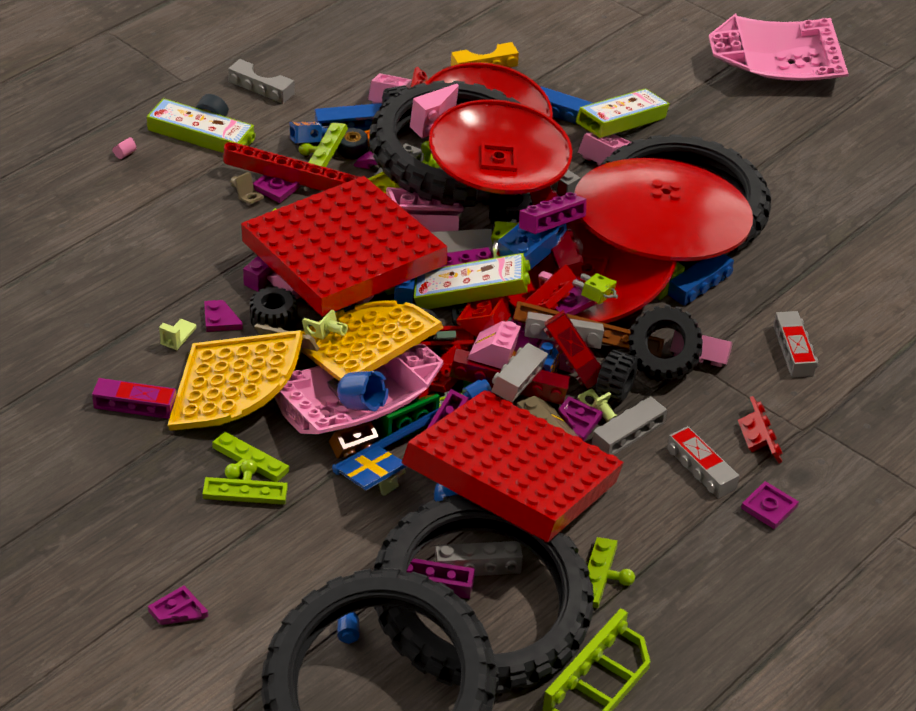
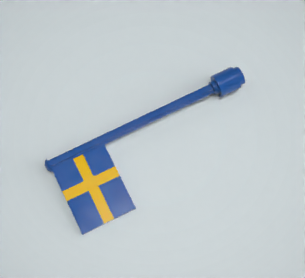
M477 380L463 388L462 395L468 397L469 401L482 391H491L492 389L487 380ZM438 409L336 465L333 464V472L336 475L341 473L364 490H367L407 468L406 465L401 463L402 460L384 448L429 424Z

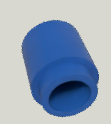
M355 612L349 613L337 620V637L341 642L353 643L359 639V617Z

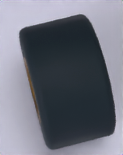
M205 94L196 105L198 109L225 117L229 111L226 102L214 94Z
M348 128L337 147L338 153L348 159L360 158L368 151L367 134L360 129Z

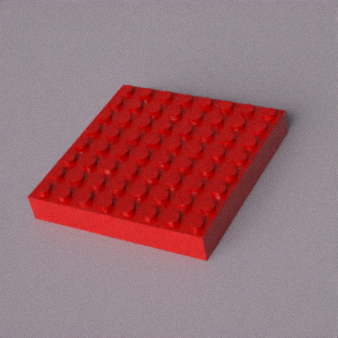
M365 176L358 177L352 181L241 223L242 241L322 317L327 315L330 310L337 311L447 264L448 246Z
M484 390L407 443L401 463L540 539L549 542L617 482L624 462L615 455L607 454L601 451L599 447L584 442L580 437L572 436L565 432L564 429L547 423L545 419L530 414L528 410L520 409L513 405L512 402L497 397L491 391Z

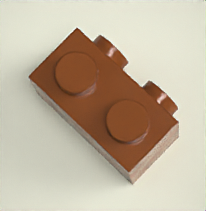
M368 421L334 432L329 443L337 459L341 457L349 458L356 454V452L374 444L379 436L372 422Z

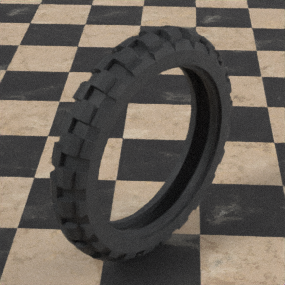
M433 81V83L428 85L422 83L414 85L410 89L400 91L388 99L379 108V111L375 113L369 133L370 150L376 163L382 168L385 175L394 183H398L402 189L411 194L415 192L420 198L428 201L437 200L441 201V204L451 206L453 204H462L463 207H475L480 203H483L484 206L495 204L500 199L505 201L518 195L492 193L468 186L454 179L444 170L417 160L404 149L397 137L400 129L411 121L413 98L458 84L456 105L476 100H504L520 104L514 98H507L501 91L496 89L490 90L484 85L476 83L471 85L465 84V81H453L452 83Z
M670 134L669 137H662L661 135L650 136L647 140L641 138L632 141L627 146L624 145L618 148L601 163L603 165L631 158L666 159L702 168L732 184L748 201L753 214V224L747 239L737 248L730 251L731 253L744 248L749 242L755 240L768 222L771 210V194L762 174L759 173L757 168L747 158L743 159L740 153L731 148L726 149L718 142L704 141L701 137L691 136L689 138L676 134Z
M459 494L445 496L442 501L432 500L419 506V510L416 512H409L398 522L394 529L390 530L384 539L380 551H378L373 571L383 570V568L400 569L402 572H407L415 555L433 540L454 532L477 530L497 533L521 543L544 563L554 579L559 596V613L556 622L548 633L535 643L516 651L494 654L497 682L495 693L511 692L513 688L520 687L525 689L536 685L540 680L550 678L559 672L562 666L570 662L578 652L591 624L594 592L593 584L589 579L590 572L584 558L579 556V549L569 536H564L560 531L549 542H546ZM392 606L374 607L384 634L390 637L392 646L402 657L406 656L412 661L411 665L422 673H430L437 677L436 681L451 687L453 684L460 686L461 663L454 645L432 632L414 611Z
M383 568V570L371 571V569L354 571L352 575L336 577L327 581V585L322 588L312 590L281 621L282 625L278 632L274 633L268 646L267 658L263 663L261 694L264 711H301L298 701V677L304 657L315 639L333 622L354 611L377 606L399 607L427 617L437 624L453 643L461 663V684L458 698L452 711H492L495 701L497 682L493 649L482 622L475 615L474 610L464 599H460L452 589L441 582L437 583L429 579V576L420 573H407L395 568Z

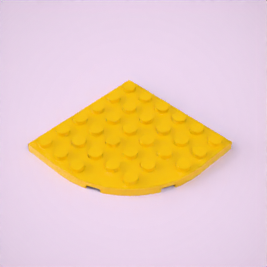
M397 301L368 302L355 305L353 310L347 312L341 310L335 313L337 322L348 325L347 333L344 336L330 332L324 339L314 337L319 347L318 351L304 348L301 352L340 381L347 373L373 371L387 364L396 356L402 355L406 350L435 335L439 330L443 329L441 321L420 307L407 302L404 304H397ZM313 326L309 327L311 331L316 332Z
M302 331L193 343L168 422L170 431L220 426L244 417L265 406L268 401L281 391L294 372L303 340Z

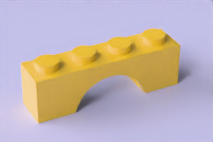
M512 42L497 44L494 52L485 55L474 54L468 50L451 52V66L480 62L497 64L508 68L518 66L519 52Z

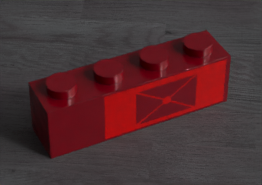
M562 310L544 322L546 326L544 331L549 339L553 337L557 344L554 346L559 354H565L567 357L565 362L570 370L575 369L577 372L576 379L580 385H585L589 389L597 383L602 366L565 311Z

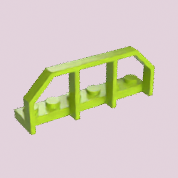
M620 608L545 691L543 711H559L554 706L556 703L560 704L569 689H574V687L604 705L605 708L602 711H613L648 671L650 658L645 639L627 627L628 612ZM618 634L639 645L643 664L635 673L603 655L604 650L613 645ZM594 661L628 681L613 699L579 679L582 675L588 673Z

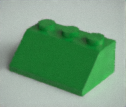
M438 394L424 396L377 418L375 428L377 434L383 439L438 409L440 396ZM429 424L425 425L424 427L416 430L415 432L407 435L406 437L400 440H403L423 430H426Z

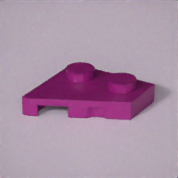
M224 300L204 301L206 332L243 330L242 321Z
M569 396L559 408V415L583 441L586 440L603 415L602 411Z
M185 585L148 606V612L160 625L209 617L208 610Z

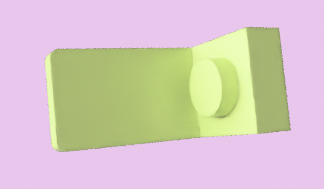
M180 319L174 326L162 323L159 327L160 344L178 350L194 332L196 324Z

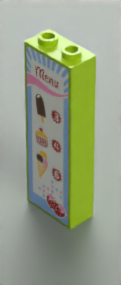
M642 89L580 107L576 123L597 137L602 138L664 119L670 104L651 91Z
M164 98L147 116L149 131L224 153V145L228 142L249 146L256 136L254 125Z
M524 253L440 267L415 277L414 300L420 308L433 309L527 293V287L530 284L528 271L531 270L530 262L525 259Z

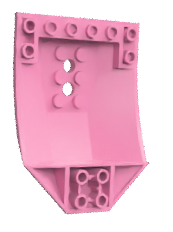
M734 14L709 34L714 57L731 66L766 78L804 81L848 77V71L831 18L801 22H771L739 17ZM789 61H794L795 63H794V64H789L788 62H789Z
M418 344L406 350L402 355L396 356L387 364L373 370L381 372L385 376L386 380L383 381L385 388L389 390L385 406L379 407L377 411L347 409L328 386L327 382L334 377L320 366L302 371L295 370L286 385L274 397L283 416L300 434H321L372 421L409 404L428 389L442 367L443 360L425 344Z

